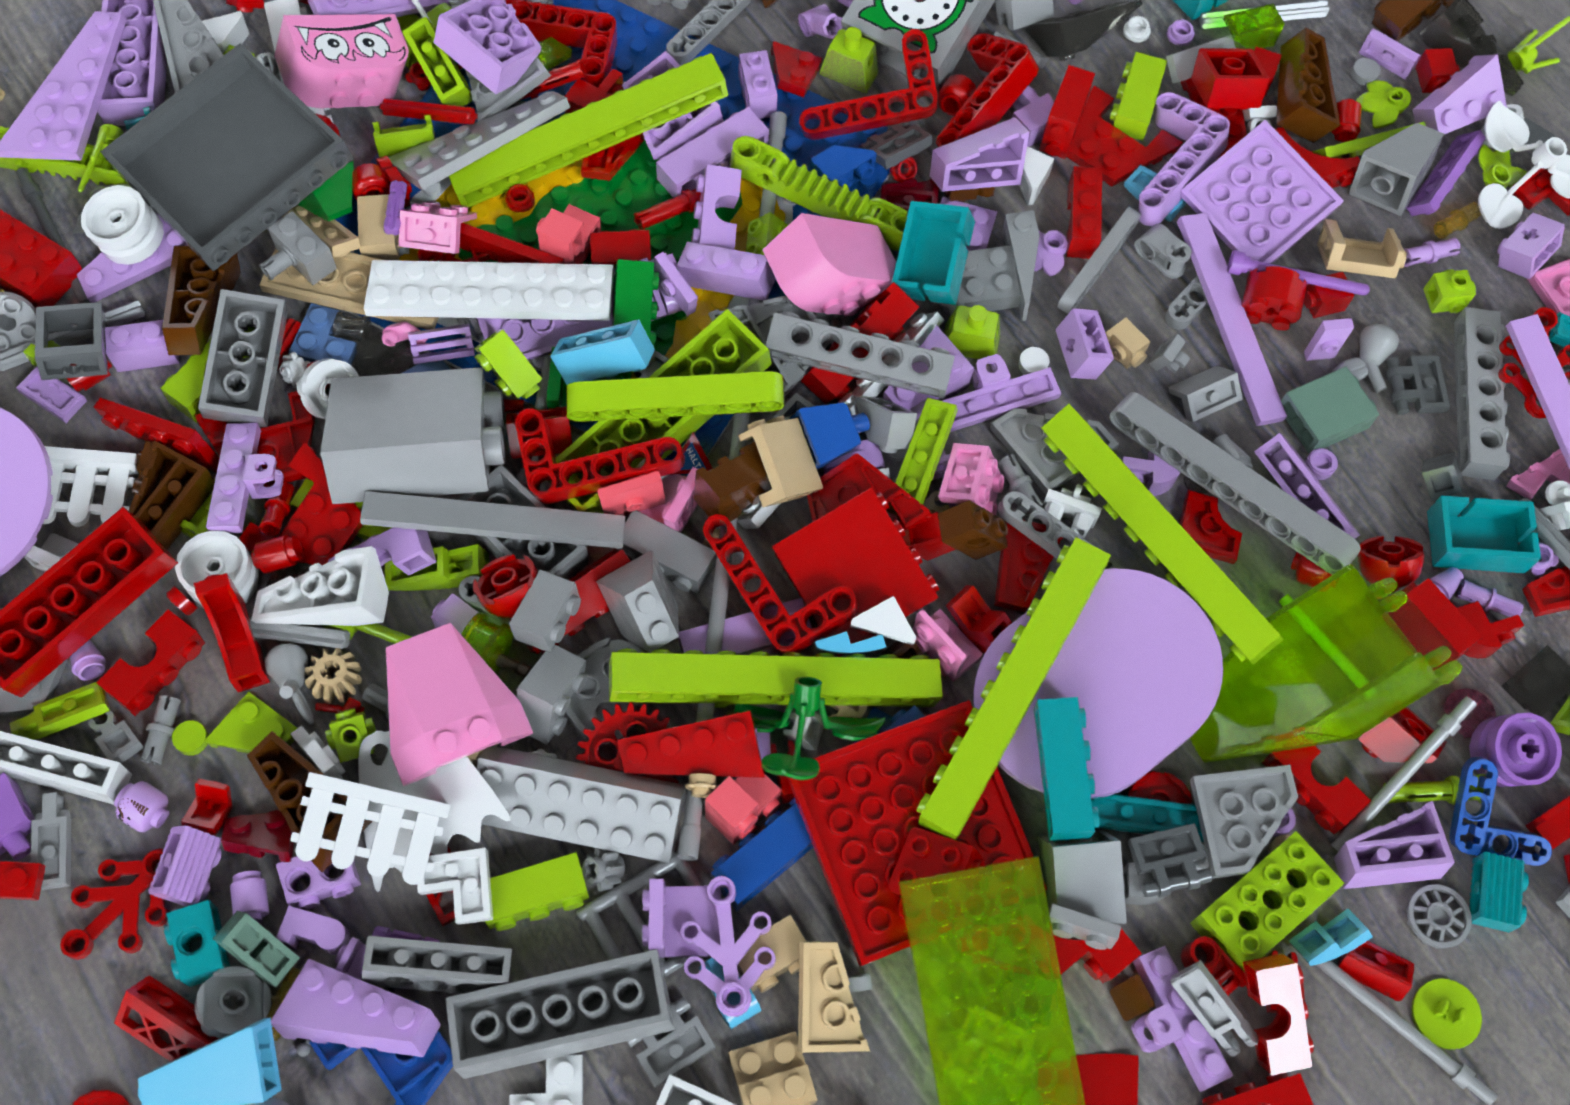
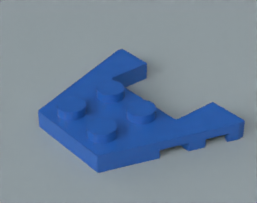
M439 1030L424 1057L381 1052L375 1048L360 1047L396 1100L394 1105H425L453 1067L451 1047ZM309 1042L325 1068L329 1071L358 1050V1048L347 1047L345 1044Z

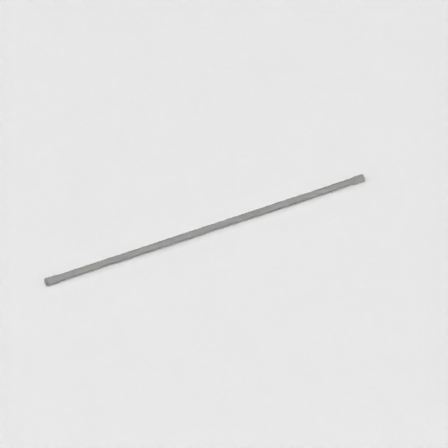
M773 112L770 116L768 145L782 151L787 124V115L783 112ZM764 188L759 217L769 212L774 214L777 194ZM749 298L748 305L763 303L762 300ZM747 325L746 327L757 337L751 325ZM737 413L734 415L729 460L741 455L740 449L746 446L747 440L740 441L738 435L748 431L747 425L749 424L750 413ZM737 518L731 521L735 529L737 526ZM720 526L719 538L726 534V526ZM733 554L731 555V557H730V559H729V564H731V565H732ZM718 556L716 558L705 654H717L722 650L730 575ZM698 703L696 722L712 719L715 704ZM687 790L684 822L681 827L677 857L682 860L695 861L698 860L703 798L692 797L690 790Z

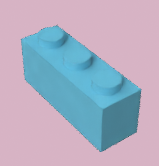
M638 319L561 338L550 357L566 385L573 382L592 381L603 377L613 378L620 373L629 371L639 372L648 366L655 348Z

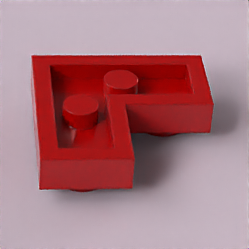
M1548 168L1539 169L1512 194L1520 199L1523 206L1528 210L1549 198L1567 216H1570V199L1559 195L1553 189L1550 182L1552 174L1548 172Z

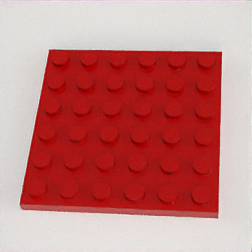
M970 700L813 758L818 761L820 770L819 774L812 779L798 780L787 777L859 966L876 961L1048 890L998 767H996L956 840L974 846L984 857L983 862L985 863L983 875L978 882L975 881L971 892V907L966 914L962 915L961 921L951 920L936 908L894 894L889 890L890 879L909 831L917 827L932 832L918 824L921 813L916 810L925 793L932 795L937 784L933 782V779L940 766L943 764L948 767L953 758L949 751L958 735L964 738L969 729L965 722L973 709Z

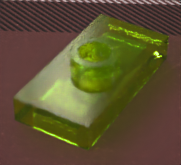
M552 37L539 43L542 48L537 57L547 71L571 58L572 49Z

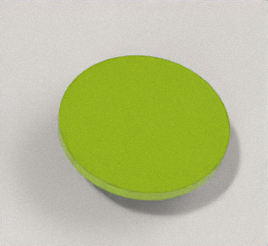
M1450 979L1431 980L1422 985L1413 997L1411 1013L1417 1030L1439 1048L1446 1050L1460 1049L1468 1046L1477 1038L1482 1026L1481 1009L1474 995L1462 984Z

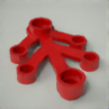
M1541 307L1532 315L1538 314L1548 336V332L1556 326L1558 317L1552 309ZM1507 336L1499 344L1500 352L1505 356H1513L1523 366L1511 337ZM1506 343H1511L1514 349H1510ZM1570 344L1561 349L1557 356L1561 367L1570 365V357L1566 354V351L1570 352ZM1514 363L1505 364L1498 372L1500 380L1504 383H1512L1525 397V409L1531 416L1539 419L1546 418L1543 409L1536 403L1539 400L1533 386L1520 374V368ZM1506 370H1510L1513 373V377L1509 376ZM1570 371L1565 373L1567 379H1570Z
M163 849L150 851L143 860L116 862L113 859H107L99 865L98 874L107 882H115L122 875H139L130 885L96 888L80 885L72 891L71 900L80 908H88L94 902H112L84 930L73 929L62 937L60 948L64 955L74 960L86 958L93 950V941L122 913L123 926L122 934L118 938L119 948L129 954L136 953L141 949L143 939L138 934L140 895L149 886L151 888L153 876L156 874L155 866L161 860L160 856L163 854ZM115 865V872L110 876H106V869L109 866ZM88 891L89 896L87 900L79 902L80 894ZM150 895V906L145 911V919L154 927H161L168 922L166 913L169 911L164 907L165 899ZM157 910H162V917L157 921H153V913ZM131 936H135V944L132 947L126 948V940ZM81 940H84V948L81 951L76 952V943Z

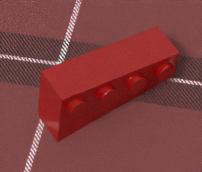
M893 282L876 296L849 326L858 329L859 333L870 336L872 333L886 335L893 341L903 331L904 327L902 325L915 313L919 306ZM834 342L827 351H834L839 345ZM856 348L852 351L853 356L860 359L865 358L869 354L864 348ZM812 367L801 381L822 402L827 404L834 398L837 401L842 399L851 389L848 386L853 378L857 381L859 378Z

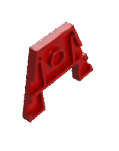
M1094 85L1068 150V159L1082 167L1102 168V181L1113 187L1128 179L1140 165L1144 167L1151 163L1154 165L1162 161L1164 156L1170 153L1175 154L1181 148L1183 142L1163 129L1145 147L1102 119L1101 117L1113 105L1115 98Z
M297 391L288 393L293 421L260 428L261 433L257 454H270L276 458L277 464L275 469L283 473L284 480L287 483L306 478L288 465L304 442L311 446L315 416L306 410ZM201 414L195 415L198 424L220 457L226 424L228 422L205 419ZM261 465L263 469H267V465ZM275 481L266 482L264 487L273 486Z
M304 442L288 466L313 481L314 484L279 536L287 534L289 536L295 535L299 538L303 547L304 558L301 561H297V563L308 566L316 563L324 565L328 563V559L335 557V554L348 549L363 526L360 521L362 510L355 502L332 504L323 462L315 450ZM250 522L239 540L249 552H252L256 543L275 538V536L263 534L258 525Z
M858 453L821 476L823 489L807 495L812 521L819 519L871 487L875 494L878 492L882 493L888 505L893 506L909 531L933 516L927 507L913 498Z

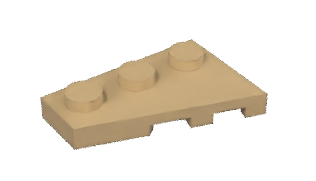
M800 941L799 1052L870 1051L867 1040L864 1038L859 1023L861 1019L858 1009L854 1006L850 993V983L838 942Z

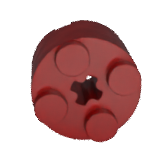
M1266 266L1264 272L1258 273V268L1252 270L1247 277L1241 305L1245 309L1250 324L1265 322L1272 324V327L1276 330L1286 331L1290 329V325L1296 323L1301 318L1307 281L1304 279L1302 282L1299 279V273L1284 267Z

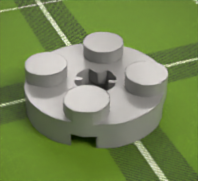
M226 967L213 973V976L207 979L206 982L204 981L200 986L195 1001V1014L201 1024L203 1033L220 1039L263 1018H267L271 1006V993L265 981L262 983L259 978L255 977V972L244 967ZM230 996L238 997L237 1002L242 1000L243 1006L238 1007L237 1010H230L223 1003L228 1002Z

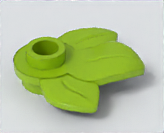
M1376 80L1368 82L1366 84L1368 92L1360 95L1356 100L1361 104L1362 111L1373 113V128H1382L1396 122L1398 115L1409 107L1411 94L1405 88L1393 87L1386 81Z
M1486 145L1480 148L1478 160L1483 169L1482 177L1486 186L1499 184L1504 188L1512 187L1527 173L1522 168L1511 166L1509 150L1507 152H1499L1497 150L1493 152Z

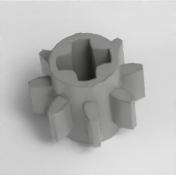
M595 848L594 853L586 855L587 859L583 862L582 872L590 886L597 885L598 891L613 889V884L622 882L621 878L625 873V862L618 852Z

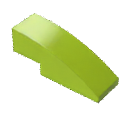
M478 544L449 551L443 546L433 548L437 562L409 576L396 567L392 560L385 563V581L388 591L458 588L464 578L468 576H482L480 570L489 563V553Z

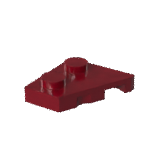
M913 178L902 183L882 185L880 199H884L909 211L911 201L937 204L939 187L931 178L930 180L918 183Z
M280 810L225 818L221 838L224 851L237 854L247 853L258 858H263L265 853L279 855L280 862L288 863L292 860L294 842L290 841L292 831Z

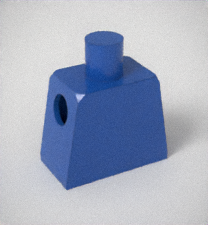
M846 403L805 407L798 409L790 417V419H799L817 470L855 449L861 444L858 433L867 431L870 428L867 415L862 412L851 416Z

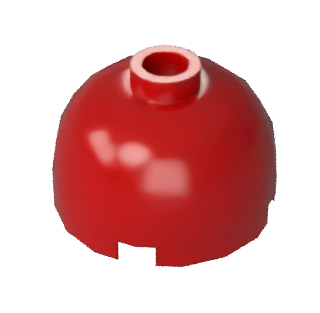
M1377 536L1360 543L1361 550L1358 554L1359 569L1364 578L1374 586L1379 587L1380 590L1396 592L1401 588L1407 587L1420 576L1425 557L1421 543L1395 536L1394 542H1384V536Z
M514 554L505 555L491 561L480 570L482 576L478 582L474 579L473 592L488 613L500 618H513L538 574L534 562L528 556L523 555L524 559H516Z

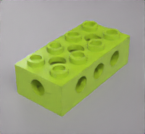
M1295 831L1191 921L1190 924L1201 937L1206 936L1215 940L1227 956L1244 972L1243 961L1265 956L1345 883L1303 837ZM1287 878L1293 882L1294 887L1288 883ZM1263 899L1269 902L1271 909L1264 904ZM1238 919L1246 924L1247 930L1240 926Z

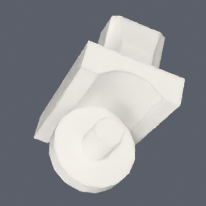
M1563 480L1554 481L1547 486L1545 491L1546 499L1552 506L1540 508L1539 510L1560 531L1570 528V484Z
M1077 484L1074 492L1062 488L1061 492L1049 489L1043 502V509L1059 521L1061 517L1073 521L1070 529L1085 538L1090 528H1094L1102 508L1090 504L1091 498L1080 494L1083 485Z

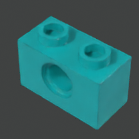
M206 900L166 913L168 925L164 926V933L169 946L173 945L175 958L171 959V968L176 980L180 979L182 983L192 987L204 981L206 982L216 971L231 967L228 952L213 940L222 928L219 910L210 900ZM202 937L201 947L195 952H189V945L192 940Z

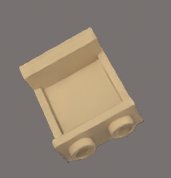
M1324 220L1317 246L1327 270L1396 279L1399 268L1402 269L1405 265L1406 251H1404L1394 229L1387 228L1382 242L1343 238L1336 220Z
M779 416L767 422L765 419H761L748 424V431L738 435L740 441L755 440L772 490L759 495L763 508L800 499L823 489L798 418L785 420L784 416Z

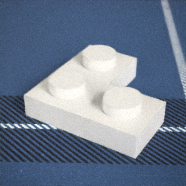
M300 726L291 733L297 745L319 771L325 776L344 780L341 775L346 771L339 763L340 760L331 748L323 743L315 731L308 734L303 726Z
M486 848L429 856L428 862L434 863L433 871H425L422 881L417 884L418 893L425 895L453 890L455 923L458 925L493 920L488 850Z
M565 1055L546 1060V1093L510 1095V1105H583V1055Z

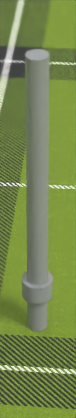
M1466 696L1449 715L1444 714L1436 723L1438 727L1331 843V846L1339 851L1346 841L1358 836L1449 735L1453 737L1462 727L1460 723L1477 706V703Z
M1331 960L1315 965L1451 1075L1450 1079L1459 1087L1469 1089L1487 1105L1493 1104L1497 1099L1498 1095L1475 1077L1476 1072L1466 1064L1456 1062Z

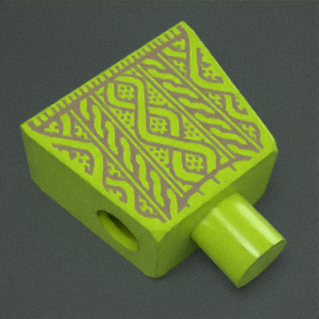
M849 27L846 30L840 29L827 50L820 75L867 94L878 75L876 44L869 39L861 37L862 32L857 27Z

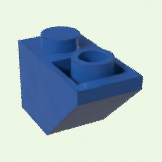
M832 145L810 158L809 172L815 169L818 176L821 177L823 174H826L828 181L831 182L836 179L839 186L842 187L844 184H847L848 188H850L861 179L866 180L873 174L877 154L873 150Z

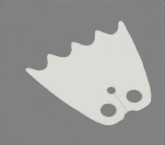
M376 731L362 741L358 761L359 784L451 805L447 819L439 817L437 826L444 829L442 836L434 835L430 851L432 854L447 853L448 842L455 834H462L474 842H480L482 819L487 815L492 814L505 821L511 820L510 815L494 791L467 756L436 768V774L403 787L391 757L390 731ZM376 744H384L389 750V758L384 765H376L371 760L370 753ZM369 801L367 811L381 814L383 804ZM404 809L402 819L416 821L418 812ZM373 821L364 830L367 849L372 847L378 822ZM399 828L393 850L394 855L406 857L413 830ZM390 863L389 868L395 867L402 872L403 866ZM372 876L376 892H379L383 876Z

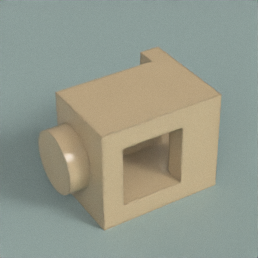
M1127 317L1105 332L1114 360L1120 362L1126 369L1131 366L1135 368L1146 359V351L1151 341Z

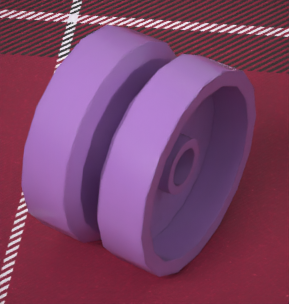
M1530 712L1488 718L1481 722L1472 733L1469 746L1471 758L1482 757L1491 761L1498 770L1496 786L1498 787L1542 784L1553 777L1560 766L1562 757L1560 738L1554 727L1543 717ZM1482 766L1476 770L1478 774L1486 775L1487 770L1483 769Z

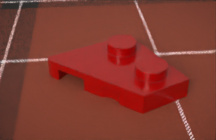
M773 41L771 55L774 56L773 67L777 75L778 89L804 97L821 68L823 58Z
M643 133L583 158L581 177L610 181L644 142Z

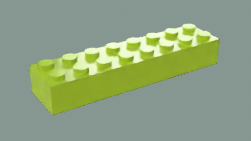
M726 309L648 378L764 372L772 362L769 349L737 317ZM714 415L598 421L556 457V462L573 460L662 437L675 438L681 445L689 438L692 432H696ZM674 450L666 451L662 455V459L664 460ZM634 459L631 463V467H642L645 464L646 459ZM604 466L600 471V475H610L614 471L615 466ZM583 473L573 474L569 479V483L575 484L580 482ZM547 480V482H548V483L550 484V486H551L552 481ZM598 492L565 500L574 511L603 513Z

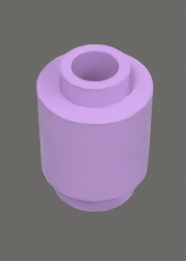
M244 871L233 876V883L230 885L233 915L236 911L245 912L255 921L261 923L263 917L269 914L266 880L262 878L260 871Z

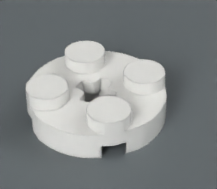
M325 358L312 363L305 370L297 384V392L301 396L302 404L310 414L325 420L329 395L325 393L326 385L331 384V380L336 378L359 377L358 373L350 364L340 360Z

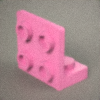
M423 201L422 204H411V208L400 210L399 246L457 254L460 252L461 223L477 219V212L468 211V206L450 205V208L440 207L439 202Z
M953 443L938 495L941 503L959 505L970 500L996 515V499L998 493L1003 491L1004 476L998 469L997 459L994 458L990 447Z
M692 467L688 476L674 474L662 479L666 503L639 512L681 533L698 505L694 500L695 476L698 469Z
M923 609L917 613L912 629L916 636L915 642L922 653L926 652L932 659H940L941 675L948 676L954 682L982 659L983 654L941 609L931 616Z

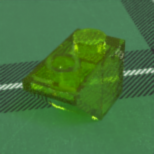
M1274 3L1227 14L1223 18L1234 40L1246 49H1253V51L1256 46L1263 49L1275 46L1285 25Z

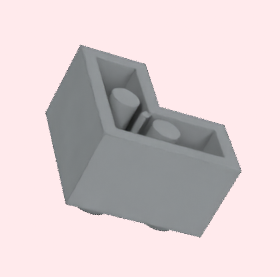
M554 645L550 653L545 651L518 686L516 696L522 704L533 734L529 736L546 745L554 734L559 736L567 723V718L564 715L570 705L571 696L574 692L580 693L587 681V675L584 674L587 660L557 645Z

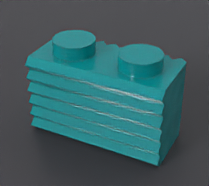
M1483 852L1473 858L1469 900L1472 924L1508 933L1520 928L1524 924L1527 917V908L1525 905H1522V897L1529 883V875L1527 872H1524L1525 861L1490 852Z

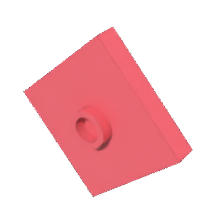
M659 471L643 474L598 488L597 490L604 514L627 516L632 511H643L666 503Z

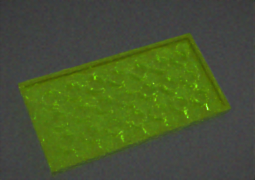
M1029 857L899 881L938 1105H1085L1039 857Z

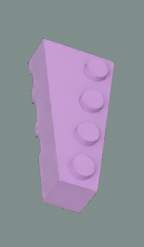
M311 959L307 960L271 1020V1025L285 1039H309L314 1043L327 1044V1042L345 1044L351 1048H375L381 1052L424 1057L441 1026V1023L429 1008Z

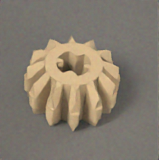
M323 648V657L319 659L317 656H311L314 666L305 667V673L308 676L305 680V685L308 689H312L311 693L316 699L323 697L324 701L330 704L336 696L339 702L344 703L345 697L343 694L348 692L351 695H355L356 690L353 685L362 684V678L358 674L362 670L359 662H354L355 657L351 652L343 655L342 649L336 648L330 654L327 649ZM335 672L336 677L332 679L331 674Z

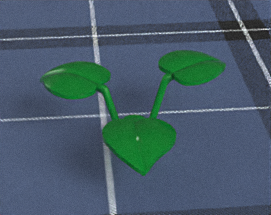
M798 677L795 679L794 693H790V701L784 713L750 704H736L734 714L751 710L757 732L768 733L776 728L788 726L790 723L789 716L792 709H795V714L799 715L793 756L783 753L769 754L763 757L761 766L770 774L787 776L798 780L812 779L819 774L820 770L817 760L799 757L805 717H812L815 715V711L819 710L825 729H832V735L838 738L861 741L877 735L885 724V717H827L825 698L820 697L822 682L813 677Z

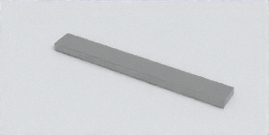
M365 491L360 521L361 525L622 549L625 516Z

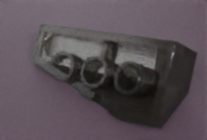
M1125 0L1094 7L1093 10L1069 13V16L1052 17L1025 26V29L1047 57L1059 56V61L1075 58V53L1088 49L1142 5V0Z
M1453 0L1419 32L1424 43L1429 48H1452L1456 64L1463 69L1474 56L1498 54L1504 92L1510 96L1516 94L1524 84L1508 57L1503 54L1499 55L1495 45L1497 40L1493 34L1486 35L1480 25L1484 21L1468 0Z

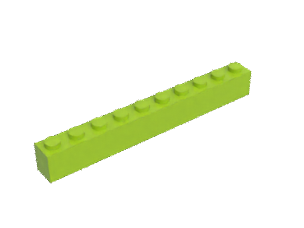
M712 53L696 57L691 62L679 67L670 68L661 75L645 79L633 87L617 91L612 96L598 102H591L586 107L572 113H566L547 124H541L449 175V179L460 203L463 206H468V208L507 192L514 185H523L729 96L725 78Z
M1070 404L1066 405L1041 427L1047 435L1043 441L1054 453L1060 450L1067 457L1063 461L1066 467L1074 475L1080 472L1085 477L1084 487L1094 498L1099 494L1107 503L1102 507L1114 520L1120 517L1127 524L1123 530L1135 543L1141 540L1148 549L1144 551V554L1155 566L1160 563L1164 565L1169 571L1164 575L1169 582L1178 588L1182 586L1190 594L1189 597L1208 614L1216 634L1220 638L1226 634L1233 642L1229 647L1230 650L1241 662L1248 659L1254 665L1283 641L1279 632Z
M1077 537L1070 547L1064 545L1056 560L1060 564L1057 572L1050 571L1041 587L1046 590L1041 600L1036 597L1034 598L1026 614L1031 617L1026 627L1021 624L1019 625L1011 640L1012 643L1016 644L1011 654L1004 652L996 667L1000 674L995 682L989 679L980 697L985 700L981 708L977 709L974 707L965 722V725L969 727L964 738L958 735L949 751L953 758L948 767L942 764L933 779V782L937 784L932 795L925 793L916 811L921 813L919 825L935 834L953 840L958 839L1101 578L1111 557L1110 554Z
M626 648L612 652L609 661V702L788 705L790 693H794V683L798 677L819 679L822 682L820 697H824L825 705L913 707L915 705L916 707H935L943 697L940 659H929L925 655L913 656L910 659H899L896 655L891 654L882 655L878 658H866L863 654L834 657L830 653H820L810 657L802 656L797 652L785 653L782 656H769V653L761 651L753 652L750 655H737L733 651L704 654L700 650H689L684 652V654H677L665 649L653 650L651 653H637L635 649Z

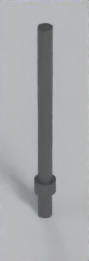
M27 168L18 169L16 174L23 186L22 193L26 201L31 203L47 238L66 249L42 200L44 195L39 185L34 183ZM78 277L75 278L71 287L79 304L91 303L87 299Z

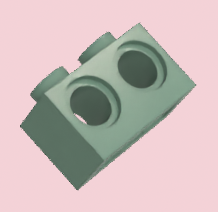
M236 911L213 938L216 943L245 967L255 972V975L262 981L274 987L280 983L300 959V957L245 912Z

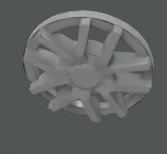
M1431 884L1418 889L1409 899L1405 910L1407 911V926L1411 927L1414 934L1421 940V943L1435 947V949L1451 948L1460 944L1466 939L1471 929L1472 917L1466 901L1455 890L1444 885ZM1427 891L1431 893L1434 902L1432 904L1425 894ZM1438 891L1450 896L1442 902ZM1418 897L1423 907L1414 906ZM1455 899L1460 907L1452 911L1448 904ZM1461 911H1463L1464 923L1454 917ZM1414 912L1422 913L1424 919H1415ZM1417 925H1426L1424 934ZM1453 925L1462 931L1461 934L1458 935L1450 926ZM1432 930L1437 931L1436 941L1430 939ZM1446 934V935L1449 936L1453 941H1451V942H1443V941H1444V935Z

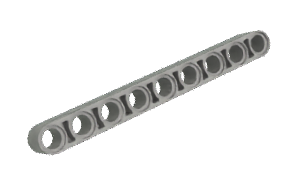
M1129 392L1110 413V421L1118 430L1326 572L1336 576L1344 574L1360 553V545L1352 536L1141 394Z

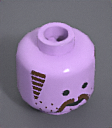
M144 781L127 784L114 801V806L117 807V818L138 832H146L153 827L156 829L161 827L169 816L167 795Z

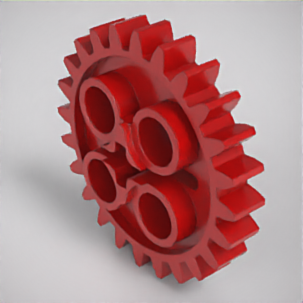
M629 702L627 711H623L620 704L617 703L615 704V714L613 715L605 708L602 710L603 721L596 717L591 719L596 727L594 730L584 728L583 732L589 737V740L578 742V745L586 749L585 753L578 754L576 759L585 761L586 765L624 771L617 742L618 739L614 732L619 730L624 738L629 737L628 729L634 724L643 726L647 733L666 729L670 717H665L661 721L657 719L659 714L658 708L651 715L648 714L647 703H644L639 711H635L633 702ZM606 741L614 743L617 747V755L612 759L603 758L599 752L601 743ZM645 774L649 778L679 783V780L674 775Z

